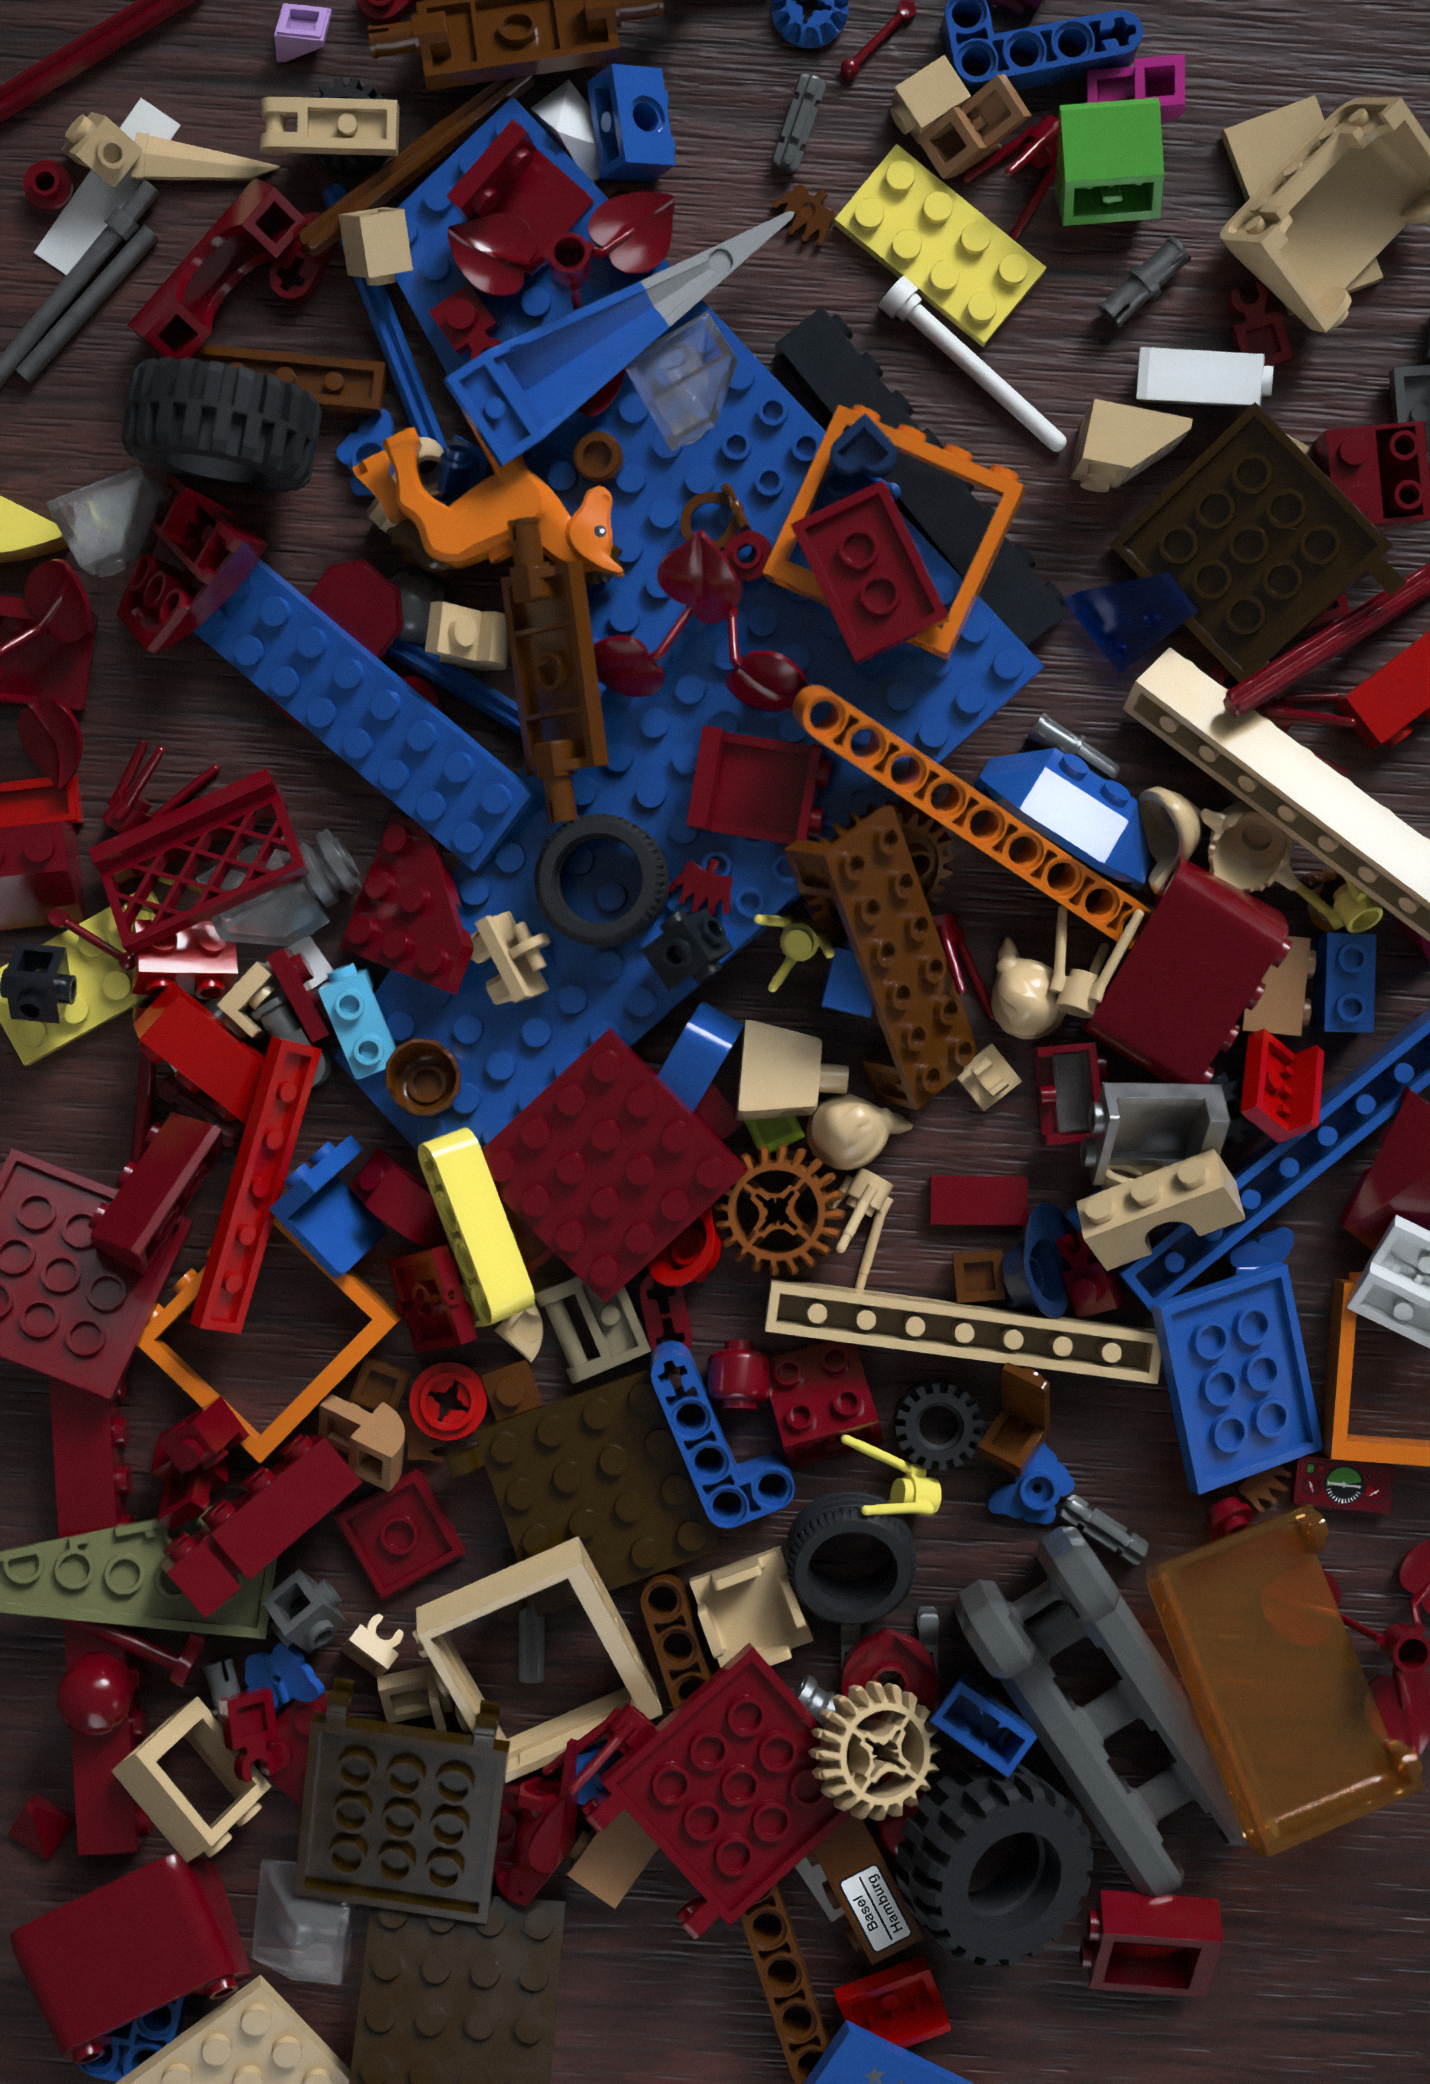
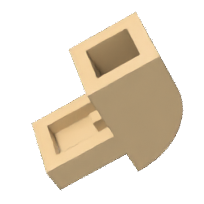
M431 602L425 652L440 655V662L476 671L505 670L509 654L505 614L497 611L482 612L447 602Z

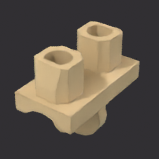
M510 911L493 917L491 915L485 916L475 922L478 930L471 935L474 946L471 959L477 964L493 959L500 973L486 981V989L494 1004L499 1005L509 1001H514V1003L537 997L549 990L540 972V969L547 966L540 949L551 942L546 932L532 936L526 922L523 921L516 924Z

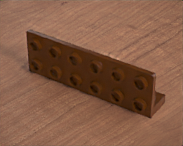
M883 805L832 844L796 840L784 849V853L799 893L833 898L836 903L890 1053L874 1050L862 1060L877 1101L918 1110L963 1072L964 1066L973 1060L979 1053L960 996L957 994L951 978L947 959L895 809L892 806Z

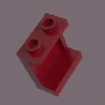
M703 726L686 825L694 830L791 845L796 840L810 841L811 837L819 838L823 824L824 808L816 807L819 788H828L833 760L825 758L826 749L820 744L812 743V746L728 733L722 728Z

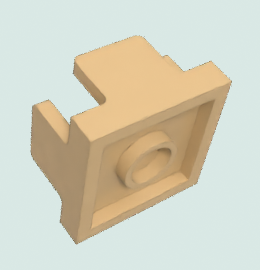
M781 1546L690 1578V1585L698 1605V1617L714 1659L717 1658L720 1668L749 1642L764 1660L772 1666L792 1658L791 1649L814 1641L802 1604L790 1586L787 1562Z

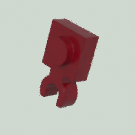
M1261 281L1254 284L1252 291L1255 296V303L1250 305L1241 301L1237 288L1231 290L1227 298L1229 310L1233 315L1240 318L1242 322L1233 325L1229 330L1236 353L1264 354V366L1277 367L1290 363L1294 356L1280 311L1268 315L1265 313L1264 306L1268 300L1266 286Z
M470 283L464 285L429 311L459 356L472 349L471 360H473L486 350L502 344L498 339L489 338V335L500 327Z
M1082 1230L1077 1232V1237L1081 1244L1080 1248L1074 1243L1071 1233L1056 1239L1058 1252L1065 1260L1070 1262L1072 1267L1061 1274L1078 1319L1116 1309L1127 1303L1115 1269L1107 1271L1084 1241Z
M261 1687L220 1698L219 1705L225 1748L233 1751L239 1749V1754L234 1762V1772L237 1779L244 1782L252 1781L250 1768L256 1759L260 1761L261 1773L269 1776L274 1775L276 1772V1759L266 1749V1741L278 1738L272 1689Z

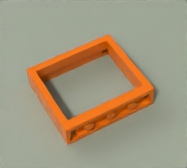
M854 404L851 410L838 405L765 565L763 574L767 581L828 607L812 571L789 562V558L797 543L791 524L810 514L832 466L830 450L833 443L866 413L893 442L897 452L1002 497L948 614L949 621L944 623L942 629L936 627L906 641L911 645L949 661L1023 500L1025 485L1017 482L1019 475L1008 468L992 464L989 470L971 462L973 456L957 446L946 444L944 449L925 442L927 436L911 426L900 424L898 429H894L879 422L881 416L867 407Z
M276 1216L274 1217L273 1224L372 1320L261 1435L227 1403L250 1435L239 1444L259 1463L265 1460L402 1318L352 1268L340 1278L332 1277L293 1234L283 1226ZM211 1248L206 1252V1255H207L208 1257H209V1253H210ZM205 1267L199 1273L193 1268L190 1269L173 1286L172 1290L177 1296L165 1308L159 1303L157 1304L139 1343V1347L201 1407L220 1397V1395L173 1351L160 1336L197 1299Z
M1362 1271L1349 1272V1279L1333 1278L1321 1429L1324 1449L1320 1450V1452L1328 1458L1335 1460L1430 1467V1440L1348 1434L1357 1313L1346 1307Z

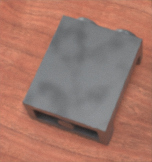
M1103 1083L1098 1103H1091L1089 1137H1083L1080 1146L1081 1164L1083 1167H1089L1092 1185H1103L1108 1165L1169 1166L1215 1148L1220 1156L1230 1124L1222 1086L1212 1084Z

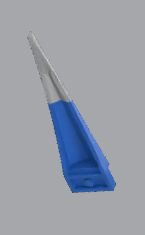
M788 211L618 292L488 349L447 376L443 382L500 468H502L546 438L793 218L795 212Z

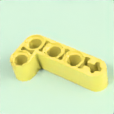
M464 1127L420 1144L418 1146L420 1166L464 1283L461 1284L465 1300L474 1311V1327L489 1326L532 1308L535 1304V1294L481 1147L473 1132L469 1128Z

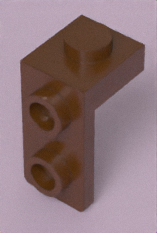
M1007 1362L1001 1370L1002 1410L978 1444V1456L1021 1478L1050 1433V1384L1035 1370L1027 1367L1020 1368Z

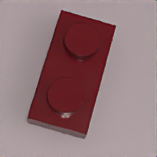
M281 948L266 956L312 1043H321L336 1035L321 997L317 998L308 982L315 977L303 954L300 952L294 955L291 949Z

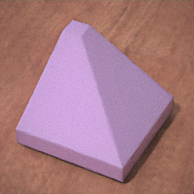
M283 3L274 34L277 61L287 62L322 48L332 15L331 9Z

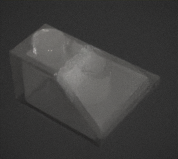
M706 311L650 344L625 367L671 452L682 445H690L698 441L704 432L715 427L738 360L711 315Z
M137 466L46 503L79 566L90 575L97 573L98 577H107L121 572L126 568L125 562L137 558L149 531L153 516L156 514L164 494L161 486L140 466Z
M252 844L240 851L236 860L252 864L262 845ZM275 849L265 868L274 871L292 863L290 853ZM217 866L196 877L197 882L207 885ZM230 869L219 889L230 891L239 887L246 874ZM302 877L211 918L217 935L222 941L289 947L302 938L314 934L319 928L330 923L321 900H317L313 896Z
M262 1859L251 1958L291 1980L341 1985L349 1965L355 1904L294 1894L297 1862Z

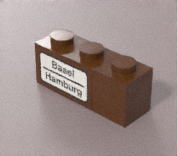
M850 1815L815 1847L806 1858L812 1867L820 1864L828 1879L822 1882L824 1892L834 1910L840 1907L843 1908L850 1922L844 1928L855 1952L859 1953L864 1950L871 1964L874 1965L924 1939L921 1923L908 1910L902 1899L903 1892L898 1887L896 1873L886 1854L878 1846L874 1837V1831L867 1817L859 1819Z

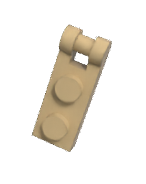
M265 97L261 99V117L265 119V132L260 134V152L266 155L284 156L289 153L398 156L399 104L397 100ZM297 119V132H285V121Z

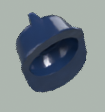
M1042 1202L1033 1209L1028 1219L1025 1240L1019 1242L1005 1253L1001 1272L1005 1285V1302L1009 1308L1015 1310L1039 1308L1047 1317L1059 1318L1065 1313L1068 1304V1291L1061 1273L1068 1270L1069 1261L1065 1260L1058 1252L1056 1239L1069 1232L1061 1211L1052 1203Z

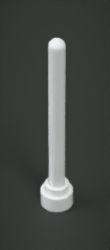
M902 276L883 297L878 307L892 319L896 316L902 322L908 319L1050 450L1054 452L1063 450L1066 446V437L920 304L923 299L916 294L918 288L905 276Z

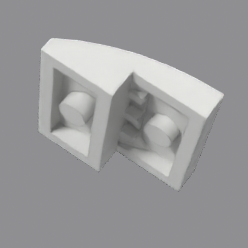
M1396 1215L1364 1268L1347 1302L1346 1308L1430 1348V1231Z

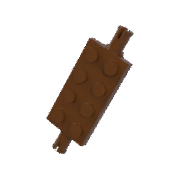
M428 0L416 2L417 14L411 15V21L378 26L369 25L368 36L373 59L416 52L418 57L422 56L427 91L620 63L622 59L617 28L622 27L621 22L657 16L665 17L663 0Z
M524 517L507 521L514 567L509 568L510 576L500 578L526 775L527 777L537 776V779L543 780L548 817L547 824L572 821L579 817L577 815L572 775L577 774V769L609 765L583 562H566L550 566L549 562H544L539 527L540 518Z

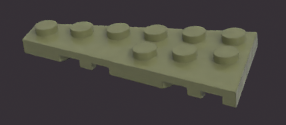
M209 1506L200 1517L191 1519L172 1531L159 1523L157 1518L1 1550L0 1613L266 1639L269 1612L261 1600L273 1591L278 1556L250 1581L240 1572L234 1579L242 1588L205 1618L161 1568L159 1563L166 1558L162 1550L183 1532L192 1536L205 1525L201 1517L212 1507Z

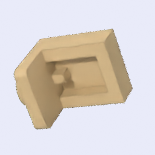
M91 112L87 117L84 114L80 115L70 125L65 133V138L69 141L61 149L76 164L90 168L106 184L112 187L117 186L142 154V148L107 116Z
M434 1665L377 1676L378 1692L388 1723L433 1715L436 1730L447 1731L445 1713L454 1711L451 1694L444 1696L439 1690L433 1673Z

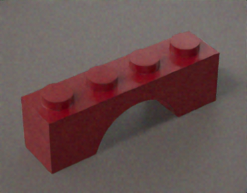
M254 178L127 326L160 357H173L175 359L191 358L212 334L214 315L229 291L252 269L266 261L276 259L308 221L274 186Z

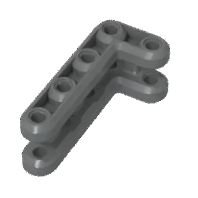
M1059 1526L1042 1537L1036 1549L1035 1555L1047 1573V1579L1044 1583L1015 1602H1008L995 1581L978 1579L958 1592L954 1611L962 1631L990 1675L1000 1680L1138 1892L1154 1897L1171 1895L1181 1888L1185 1870L1178 1859L1172 1860L1163 1846L1162 1842L1164 1840L1157 1829L1160 1820L1189 1801H1196L1205 1813L1210 1812L1221 1828L1218 1833L1226 1846L1243 1848L1263 1835L1267 1817L1076 1527ZM1057 1599L1063 1600L1061 1605L1032 1624H1024L1026 1619ZM1082 1637L1091 1639L1096 1648H1103L1113 1664L1110 1669L1117 1680L1114 1687L1081 1707L1076 1705L1070 1695L1065 1697L1053 1679L1055 1674L1050 1666V1659ZM1141 1719L1145 1721L1151 1731L1156 1729L1166 1744L1164 1751L1170 1759V1765L1138 1788H1132L1124 1776H1117L1107 1761L1109 1756L1103 1745L1105 1739L1134 1720Z

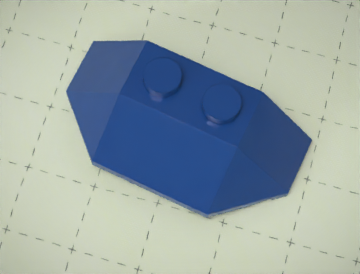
M1057 748L989 758L974 783L977 788L985 793H989L996 803L1014 817L1096 870L1118 881L1126 882V884L1138 891L1140 890L1151 868L1152 859L1138 801L1130 796V793L1124 786L1112 780L1106 781L1089 770L1088 765L1081 758L1069 753L1064 754Z

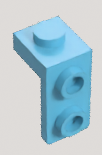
M350 963L328 972L327 977L329 981L323 983L318 992L354 1077L362 1079L386 1069V1062L396 1049V1045L372 988L376 983L369 966L356 970L354 963Z

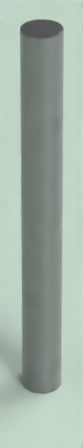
M146 225L142 226L15 369L31 384L158 241L159 238Z

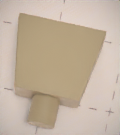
M745 1020L742 1030L735 1120L748 1121L813 1115L817 1109L819 1092L846 1095L849 1066L821 1063L822 1039L754 1020Z

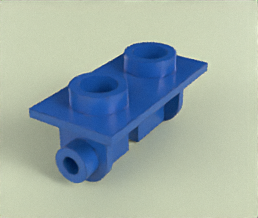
M454 435L453 443L448 445L447 451L441 454L442 466L437 490L443 493V496L436 500L446 506H450L470 489L488 478L490 464L481 448L458 435Z

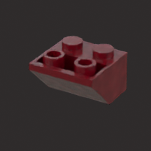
M1424 420L1325 430L1313 442L1315 464L1380 532L1430 521V475Z

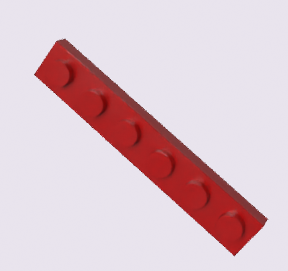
M271 1036L190 1319V1323L199 1328L241 1334L275 1217L269 1208L281 1196L283 1182L287 1175L322 1053L320 1048Z

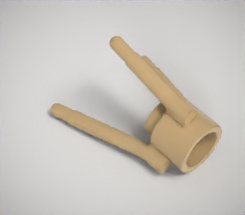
M1062 904L1059 905L1056 923L1054 975L1049 987L1050 991L1058 994L1055 1002L1057 1009L1076 1017H1093L1097 1003L1102 1002L1106 986L1144 916V912L1140 909L1134 912L1128 925H1126L1102 972L1101 969L1109 950L1107 943L1100 945L1089 972L1072 969L1070 975L1065 976L1068 909Z
M859 1168L855 1178L846 1174L838 1189L842 1190L843 1198L830 1202V1208H836L847 1195H850L846 1204L855 1209L836 1246L838 1253H843L846 1250L864 1215L872 1217L875 1212L858 1271L859 1274L855 1284L856 1289H864L885 1216L894 1201L888 1197L894 1185L864 1168ZM818 1212L807 1223L813 1229H815L817 1224ZM799 1236L795 1238L797 1245L805 1242Z

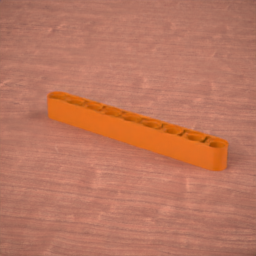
M810 685L803 688L796 695L793 702L795 720L812 737L1118 942L1121 937L1125 921L1136 910H1142L1144 916L1127 947L1132 949L1153 913L1136 898L1014 817L1007 810L828 688L821 685ZM821 701H829L830 713L828 717L820 723H811L809 717L812 707ZM861 729H869L871 733L868 744L860 750H851L850 741L852 736ZM909 756L910 766L908 770L899 777H891L893 763L900 757ZM948 783L949 793L942 802L931 804L932 791L938 785ZM981 810H987L988 818L986 823L981 828L970 830L972 817ZM1019 837H1026L1024 849L1019 854L1009 856L1011 843ZM1064 863L1062 874L1053 881H1047L1049 870L1055 864ZM1101 888L1099 900L1091 906H1085L1088 894L1095 889Z

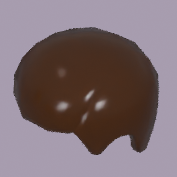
M413 1038L397 1046L387 1060L385 1085L393 1101L403 1111L412 1116L433 1117L450 1108L461 1092V1070L455 1057L442 1043L436 1040Z

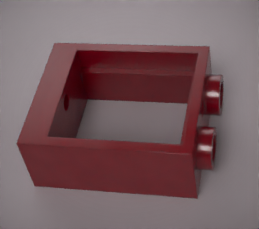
M1100 1890L1096 1909H1088L1087 1937H1081L1079 1963L1081 1968H1088L1089 1989L1206 1998L1224 1943L1219 1899L1177 1895L1154 1897L1138 1892ZM1114 1941H1116V1942H1129V1943H1142V1944H1155V1945H1168V1946H1181V1947H1184V1948H1171V1947H1158V1946H1145V1945H1132V1944H1118V1943H1114Z

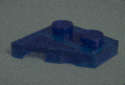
M1169 572L1076 591L1064 598L1067 606L1119 673L1131 667L1198 612L1197 608Z

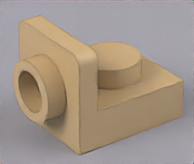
M256 962L217 1004L226 1013L222 1019L224 1024L242 1039L248 1034L252 1038L261 1039L267 1033L266 1029L247 1013L251 1007L256 1010L267 1003L276 992L272 985L278 978L274 971L265 963Z

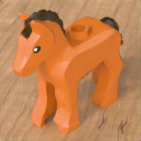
M465 414L464 416L481 446L494 475L477 484L450 506L444 505L429 495L422 484L418 465L422 444L415 427L407 428L385 439L382 442L385 450L362 460L359 464L352 467L356 477L379 500L388 520L396 525L386 530L392 537L391 544L405 550L403 557L426 571L439 573L445 572L450 568L463 569L488 558L491 564L501 562L513 556L507 521L524 517H539L544 562H549L550 566L566 562H583L585 584L590 587L599 585L600 581L609 583L612 577H624V570L617 559L622 554V549L613 544L611 528L613 501L610 492L602 486H596L587 490L581 506L571 517L552 489L534 472L529 470L522 454L500 468ZM390 462L396 475V482L390 475Z

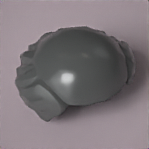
M409 570L391 575L388 579L401 589L404 627L397 636V639L421 645L426 644L431 602L450 603L445 588L439 581L432 579L430 574H425L424 572L415 574Z

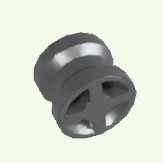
M808 1674L800 1681L793 1693L818 1722L825 1727L827 1722L822 1719L819 1712L824 1709L835 1712L836 1709L832 1696L838 1694L833 1690L825 1692L818 1687L817 1680Z

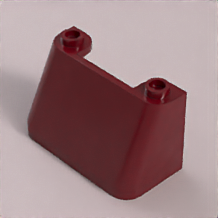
M179 1853L165 1856L19 1927L10 1935L15 1958L62 2057L66 2060L74 2061L77 2065L94 2061L104 2055L103 2047L111 2042L110 2032L192 1992L208 1994L209 1999L225 1997L238 1989L237 1982L252 1976L218 1865L198 1856L187 1863Z

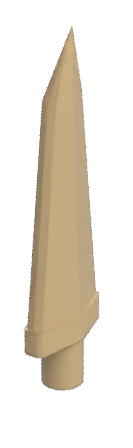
M137 132L135 143L142 148V154L132 165L131 178L134 181L142 182L144 180L252 181L254 178H258L281 166L150 136L149 133Z

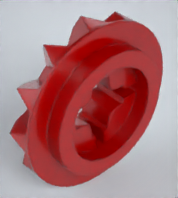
M443 1362L425 1369L415 1380L410 1392L409 1408L415 1424L425 1434L439 1440H457L472 1433L483 1420L487 1408V1393L482 1380L473 1370L459 1363ZM457 1381L455 1399L460 1401L461 1405L467 1407V1411L450 1409L439 1422L437 1419L440 1415L438 1412L440 1404L434 1400V1397L428 1395L429 1391L446 1393L449 1387H452L454 1382Z

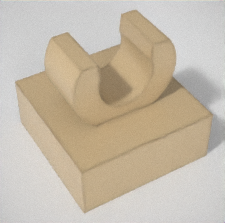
M993 1043L983 1048L968 1065L964 1066L963 1072L956 1077L982 1111L987 1110L1022 1082Z
M380 1614L373 1616L365 1627L360 1624L340 1649V1651L376 1678L377 1676H382L398 1657L399 1653L394 1648L403 1638V1631L400 1629L389 1640H382L377 1636L376 1627L383 1619V1616Z

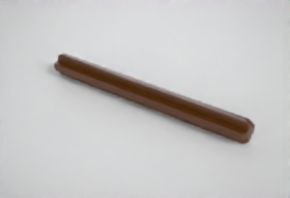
M533 75L491 81L401 151L398 156L392 158L298 232L297 237L303 249L312 257H317L342 237L339 214L381 207L476 132L512 96L517 99L533 87L535 83Z

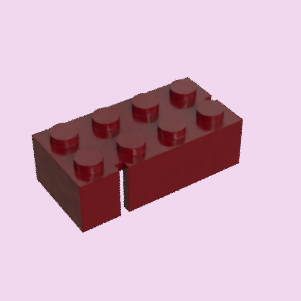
M301 1433L296 1435L278 1451L282 1457L280 1461L270 1469H265L261 1466L241 1482L240 1486L244 1491L232 1502H227L225 1499L217 1502L201 1517L205 1523L204 1526L192 1536L183 1532L162 1550L166 1558L159 1565L205 1618L242 1588L234 1579L240 1572L250 1581L363 1483L324 1436L312 1433L309 1436H303Z

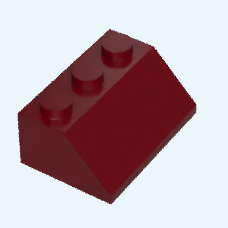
M58 821L0 828V931L51 926L48 921V914L54 908L66 910L69 913L70 919L75 923L87 920L77 826Z
M171 1112L165 1123L159 1120L155 1122L144 1139L143 1146L147 1150L139 1162L136 1164L130 1161L121 1172L116 1182V1186L120 1190L111 1204L103 1202L93 1214L88 1224V1227L93 1230L90 1234L93 1246L144 1275L223 1154L222 1130L213 1124Z

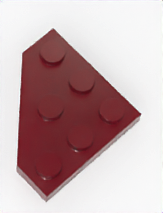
M391 812L339 948L457 995L474 951V946L469 931L463 929L457 910L461 906L452 873L445 869L439 850L443 847V844L416 821Z

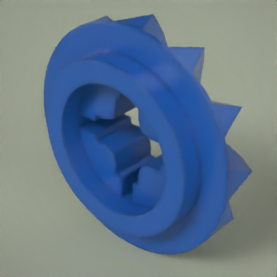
M772 0L771 16L779 34L791 44L803 48L821 47L833 41L843 30L848 17V0H817V5L824 9L822 11L814 10L812 17L808 18L807 24H803V7L796 4L798 1L806 2V0Z

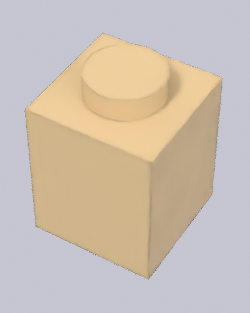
M943 55L895 87L892 100L893 107L890 111L900 131L905 135L910 132L917 144H920L917 140L920 134L949 109L963 105L971 98V95L946 56Z
M380 207L338 215L348 276L366 278L367 285L375 286L396 282V273L413 270L404 209Z

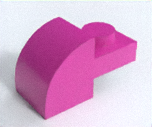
M1185 54L1135 59V66L1087 70V103L1159 98L1161 124L1175 120L1185 112Z

